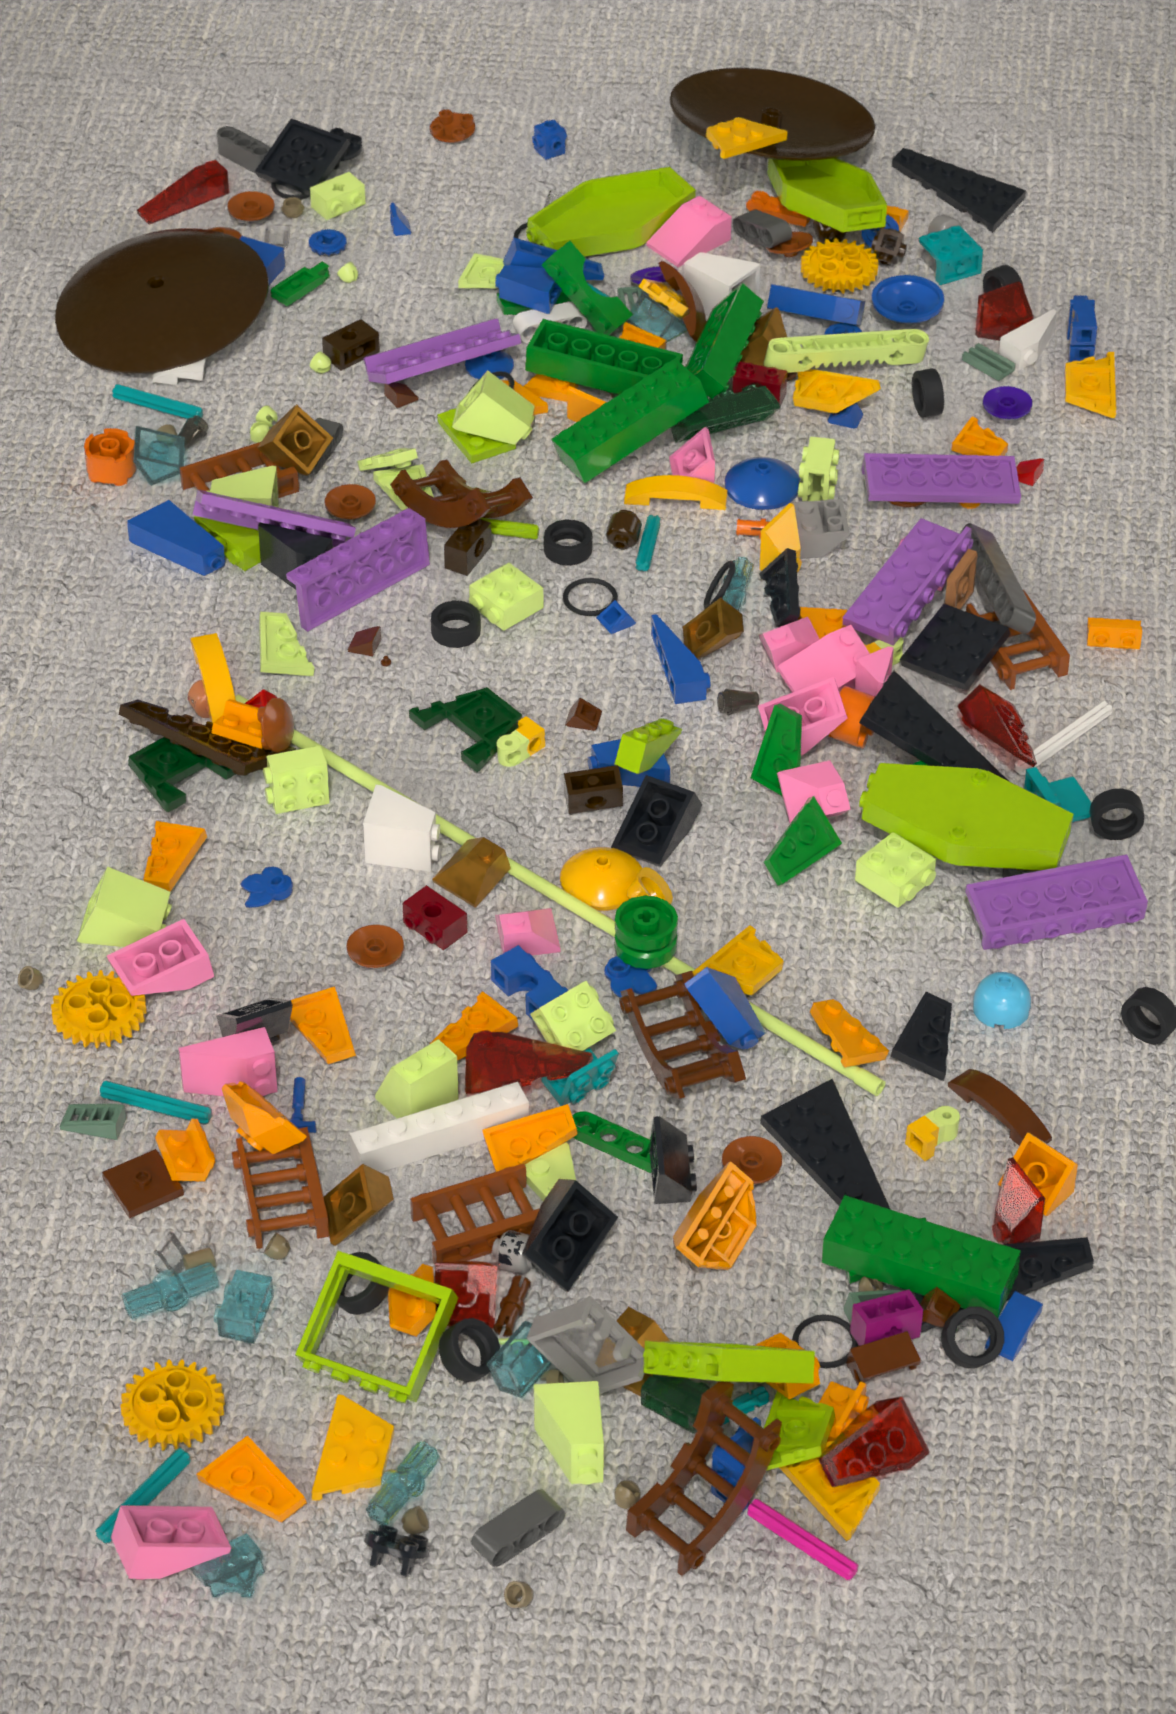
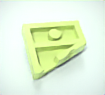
M399 448L358 460L357 463L360 471L386 466L402 468L411 465V460L417 459L418 456L415 448Z
M567 1142L525 1164L526 1183L542 1201L547 1197L558 1179L576 1180L570 1147Z

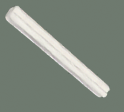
M1101 701L1014 763L1015 772L1024 776L1026 769L1037 767L1111 715V704Z

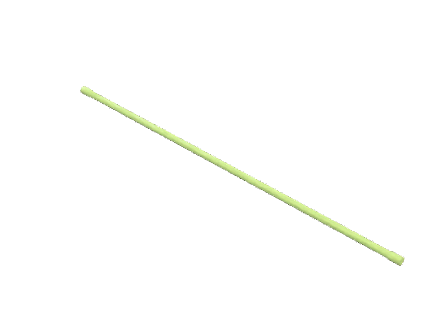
M239 694L235 695V699L238 702L245 704L248 699ZM294 729L291 743L300 749L320 746L317 742ZM321 745L327 765L372 792L375 785H382L410 799ZM436 814V824H440V833L462 846L467 840L475 839L474 836ZM508 857L511 867L507 872L508 874L615 937L614 920ZM676 957L662 965L676 975L695 970ZM749 1002L764 1028L843 1074L871 1094L879 1096L882 1093L886 1084L884 1080L858 1066L844 1067L841 1063V1056Z

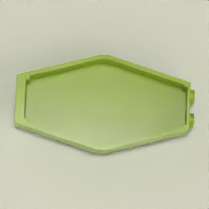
M838 158L811 161L768 159L767 175L781 204L787 210L798 212L841 232L886 227L887 203L868 171Z
M671 167L590 179L582 182L529 217L526 235L531 243L555 250L560 249L570 240L584 257L635 249L645 244L682 204L696 198V189Z
M879 763L876 772L870 773L867 782L868 791L862 792L859 801V807L863 808L862 820L889 834L894 832L924 852L946 863L959 866L1028 870L1057 868L1071 833L1074 815L989 771L978 768Z

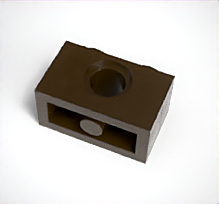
M359 319L322 337L323 353L330 358L332 365L342 371L364 360L365 357L380 352L379 332L362 319Z
M479 519L472 524L456 529L444 544L445 569L465 576L470 574L492 547L491 522Z
M618 765L564 773V794L568 814L623 806V785Z

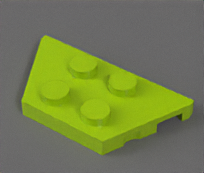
M777 1391L764 1428L778 1418L782 1422L779 1435L781 1442L774 1451L767 1470L821 1457L835 1420L834 1407L823 1403H815L812 1399L801 1396L799 1401L792 1398L788 1399Z

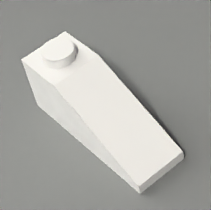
M1053 309L1000 338L999 355L1015 363L1017 370H1021L1036 362L1055 332L1057 311Z

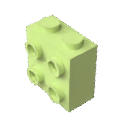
M810 437L808 447H803V462L800 463L799 477L803 482L799 483L798 497H801L802 501L834 499V485H837L838 470H836L834 465H838L839 450L835 449V439Z
M507 563L469 585V603L474 605L492 624L505 631L544 608L543 587L511 563Z
M321 745L267 756V767L263 768L265 782L269 784V787L265 788V797L267 804L273 805L275 814L329 804L327 762Z
M892 832L856 860L855 881L899 908L907 900H912L922 888L932 884L936 877V858Z
M587 981L582 982L530 1014L560 1064L616 1031L611 1015L604 1011L598 1001L599 996L596 990L589 986Z

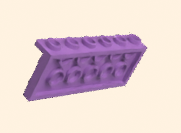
M494 318L364 358L369 382L389 384L521 344L519 334L510 333V330L501 331L499 320Z
M864 453L861 473L865 474L868 501L1020 504L1021 492L1014 456Z
M197 490L193 508L194 516L258 530V524L261 522L331 538L334 547L344 543L347 537L353 538L356 527L346 522L203 490Z
M407 508L286 574L287 580L296 585L301 628L308 632L430 565L425 518Z
M920 518L843 616V625H852L855 630L894 646L900 637L903 638L906 635L912 621H916L919 618L925 604H929L932 601L935 591L939 586L942 587L945 584L949 573L954 570L962 556L968 549L972 548V529L966 526L961 534Z
M1127 854L967 884L965 890L983 934L981 945L984 950L999 949L1018 943L1025 944L1034 940L1055 938L1070 933H1082L1096 928H1108L1112 925L1127 922L1134 923L1144 919L1148 900Z

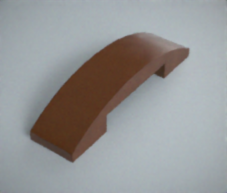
M660 261L658 264L666 282L676 292L680 290L690 314L682 319L690 337L697 343L706 323L701 299L693 286L673 266Z
M968 1069L948 1082V1087L964 1101L969 1103L975 1100L1009 1128V1138L1020 1146L1027 1132L1046 1144L1052 1141L1051 1134L1033 1110L1011 1089L990 1075L978 1070Z

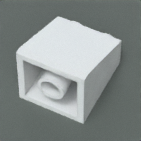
M700 252L684 263V278L697 292L705 314L710 315L712 308L742 283L759 296L760 264Z
M375 785L363 822L365 863L431 872L434 861H439L441 845L436 843L440 835V824H436V813L382 785Z

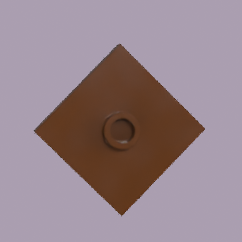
M157 1149L102 1172L104 1182L129 1219L184 1195L183 1187L179 1181H172L164 1159Z

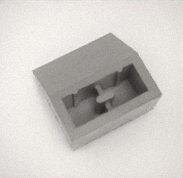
M842 499L791 502L794 504L801 547L800 559L823 558L849 537L850 532Z

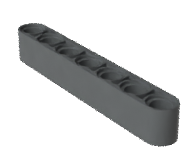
M972 523L966 524L962 531L966 526L972 529L971 539H973V546L971 550L977 551L976 576L1000 623L1020 633H1029L1036 621L1035 612L992 532Z

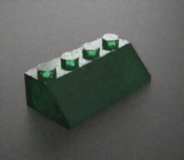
M756 384L742 388V392L734 393L733 390L720 393L719 397L714 399L707 396L709 403L670 428L675 443L690 440L704 427L709 429V434H714L765 421L776 413L781 406L766 386L757 388Z

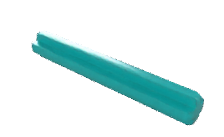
M116 384L112 389V397L118 400L196 422L200 421L203 417V409L195 405Z
M107 1080L103 1081L100 1086V1096L102 1098L190 1121L191 1119H198L199 1123L208 1124L212 1117V1109L200 1104Z
M182 1448L176 1449L96 1528V1537L105 1544L110 1543L120 1506H147L190 1463L191 1460L188 1452Z

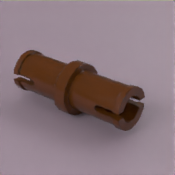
M516 1275L512 1278L508 1293L500 1302L501 1311L493 1326V1330L498 1335L501 1334L504 1325H506L503 1336L509 1337L513 1334L518 1316L524 1312V1300L531 1287V1282L528 1278H524L521 1287H519V1282L522 1276Z

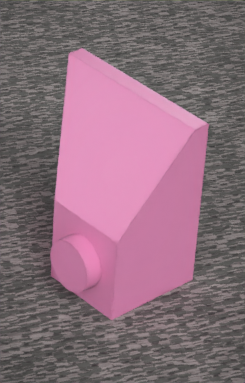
M808 617L759 635L776 672H779L777 669L778 665L820 640Z
M830 760L777 772L789 823L793 821L807 799L812 796L816 798L827 818L842 815L851 810L844 782Z
M551 908L495 915L503 953L518 945L532 956L561 952Z

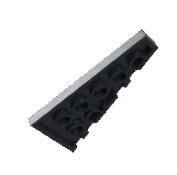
M902 148L892 159L893 168L910 179H918L922 182V187L927 190L933 189L936 191L937 197L960 212H968L972 215V220L977 223L983 222L987 225V230L992 233L1026 198V190L1015 185H1009L974 171L960 168L952 163L940 161L932 156L915 152L912 149Z
M893 670L859 721L866 728L929 766L978 768L1009 781L895 670Z
M833 1078L761 1115L760 1124L838 1206H840L846 1195L890 1209Z
M1088 1237L1002 1244L1021 1250L1018 1275L1007 1300H1010L1015 1291L1026 1294L1093 1269L1094 1259ZM912 1292L918 1303L921 1304L924 1295ZM922 1321L921 1333L938 1326Z

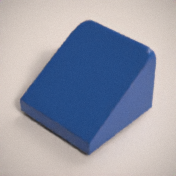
M391 203L390 223L393 234L395 236L410 235L412 232L408 219L395 203Z
M856 402L838 413H831L827 421L830 424L855 429L863 417V412Z
M616 600L596 617L610 634L636 624L633 618Z

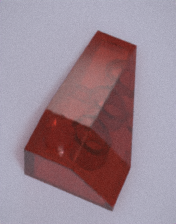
M216 159L199 165L138 208L137 214L150 225L229 194L228 170Z
M979 684L957 705L963 715L961 720L968 728H975L1028 765L1034 767L1037 764L1033 749L1026 742L1029 739L1028 734L1021 730L1025 726L1014 704Z
M483 1030L473 1034L466 1048L465 1092L466 1094L482 1093L515 1082H521V1086L524 1087L531 1085V1081L541 1077H546L551 1081L567 1078L572 1073L591 1063L593 1056L589 1052L518 1035Z
M903 1396L878 1400L857 1415L821 1454L818 1460L831 1487H837L909 1469L930 1452Z

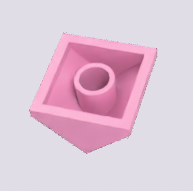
M704 427L669 456L672 475L689 476L714 483L715 458L709 429Z
M888 646L857 659L855 690L876 697L892 673L894 647Z

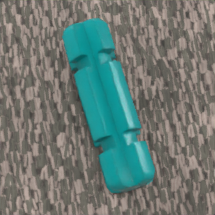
M758 1386L750 1390L751 1394L746 1392L732 1399L733 1405L747 1414L755 1410L754 1406L759 1408L769 1402V1393L764 1386ZM726 1416L723 1425L729 1423L730 1418Z

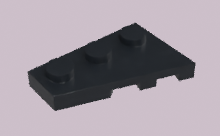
M786 548L759 573L760 578L765 580L767 584L764 590L766 595L770 596L772 600L770 609L776 627L792 623L800 615L799 585L797 581L798 563L796 562V551Z
M925 992L893 1047L890 1057L944 1081L947 1068L946 1057L948 1054V1034L950 1031L952 1003Z

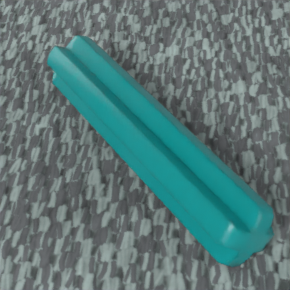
M651 514L647 517L636 558V569L638 571L643 570L646 572L650 568L661 524V518L658 515L653 516Z

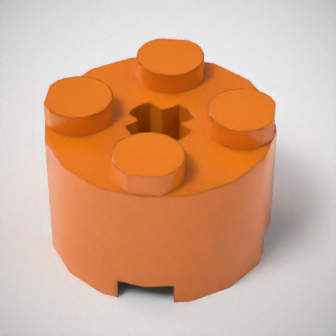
M106 428L104 433L93 436L92 433L85 440L84 452L89 479L92 482L112 483L116 486L127 484L128 479L132 477L137 468L135 441L128 437V432L117 428Z
M844 686L840 691V696L848 718L830 732L828 737L863 749L868 735L872 736L874 732L860 724L859 721L875 696Z

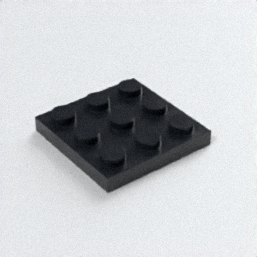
M291 118L255 170L257 177L310 196V187L325 182L350 143L348 138Z
M943 604L900 658V662L903 667L967 691L1011 633L1009 627Z

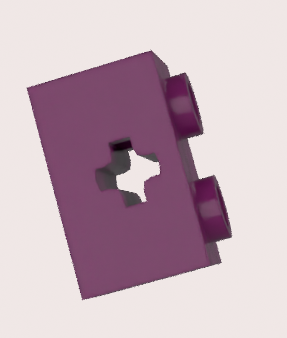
M909 1289L853 1304L850 1333L859 1346L908 1331L911 1339L919 1338L923 1308Z

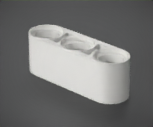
M573 302L554 305L550 314L529 310L517 314L513 319L515 330L520 335L521 340L527 344L530 342L542 319L582 329L587 325L585 316Z

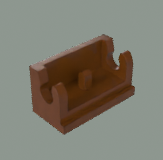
M908 1331L851 1348L846 1361V1365L850 1369L857 1386L860 1381L866 1382L870 1378L908 1367L910 1370L916 1369V1365L921 1363L919 1354Z

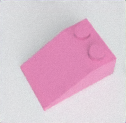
M698 196L682 204L647 241V247L675 266L680 267L698 253H707L730 241L732 216L703 197Z
M848 625L824 636L778 665L777 669L791 692L834 677L840 693L844 686L855 689L857 659L870 653L852 625Z
M834 677L758 705L765 732L774 705L782 704L802 715L801 755L807 753L848 718Z
M185 919L107 955L109 963L131 996L188 990L215 977L208 953Z
M265 1027L178 1048L182 1088L186 1093L224 1096L221 1089L224 1084L233 1082L238 1084L239 1081H244L262 1096L277 1092L275 1053Z
M120 1506L111 1535L129 1579H161L228 1554L231 1550L229 1541L213 1507Z

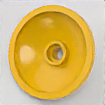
M610 847L589 848L576 853L565 862L560 873V885L562 890L597 911L615 910L623 902L629 900L627 890L635 881L642 867L634 857L621 850Z

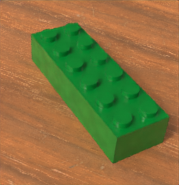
M743 283L712 308L685 366L701 381L709 403L703 406L704 409L712 403L717 394L721 396L728 389V380L735 374L736 370L734 367L743 356L741 352L749 343L747 338L755 330L754 323L762 314L760 310L764 301Z
M542 319L526 347L525 371L609 393L621 394L624 390L629 389L644 377L652 374L675 358L682 364L683 354Z
M675 358L652 374L644 377L629 389L624 390L609 402L604 403L589 415L584 416L569 428L561 431L551 440L560 460L583 483H586L703 407L709 401L701 381Z
M845 1195L823 1238L822 1263L905 1290L909 1289L911 1292L924 1296L938 1287L959 1303L961 1308L982 1307L991 1311L999 1318L1018 1275L1021 1250Z

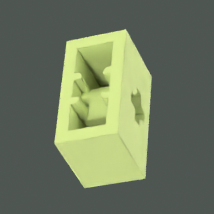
M350 172L310 187L311 207L326 220L366 204L365 185Z

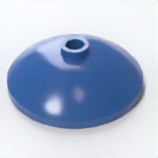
M898 275L889 277L879 282L872 291L871 299L875 310L883 317L897 323L916 324L925 322L939 314L944 306V293L941 288L934 282L919 276Z
M753 457L740 461L729 469L725 476V489L728 496L734 502L744 507L757 510H771L791 503L798 496L799 483L801 481L795 469L787 463L771 457Z

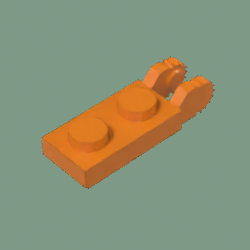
M755 191L751 199L746 203V208L749 211L759 210L783 219L790 224L805 227L811 220V218L798 212L787 210L781 204L778 197H770L764 191Z

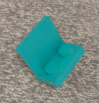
M952 226L948 229L931 232L919 237V243L936 260L935 281L939 285L982 273L983 249L961 226Z
M1037 767L1026 769L1025 790L1073 813L1072 822L1090 818V805L1092 802L1075 777L1048 782L1047 778L1041 775Z
M589 1048L544 1074L541 1081L560 1106L571 1102L576 1104L584 1099L591 1090L596 1089L598 1091L610 1082L609 1078L616 1067L615 1063L619 1053L614 1049L597 1058Z

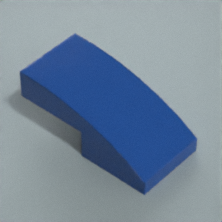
M1016 1291L1013 1293L998 1318L1004 1329V1345L999 1354L1000 1356L1014 1361L1027 1341L1029 1330L1041 1314L1043 1303ZM990 1336L985 1344V1349L989 1347Z

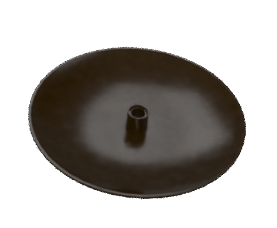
M759 68L708 70L684 78L675 85L670 95V106L675 116L690 130L708 139L706 137L707 127L717 125L720 122L731 121L738 117L786 130L788 132L786 141L744 153L761 158L783 161H811L837 158L864 148L873 139L875 134V122L872 115L856 99L823 82L787 72Z
M179 228L143 234L125 240L101 252L72 276L61 292L55 311L56 329L64 346L78 359L91 366L120 373L167 371L205 359L239 338L253 324L264 307L269 289L268 274L262 259L256 251L243 241L225 233L207 229Z

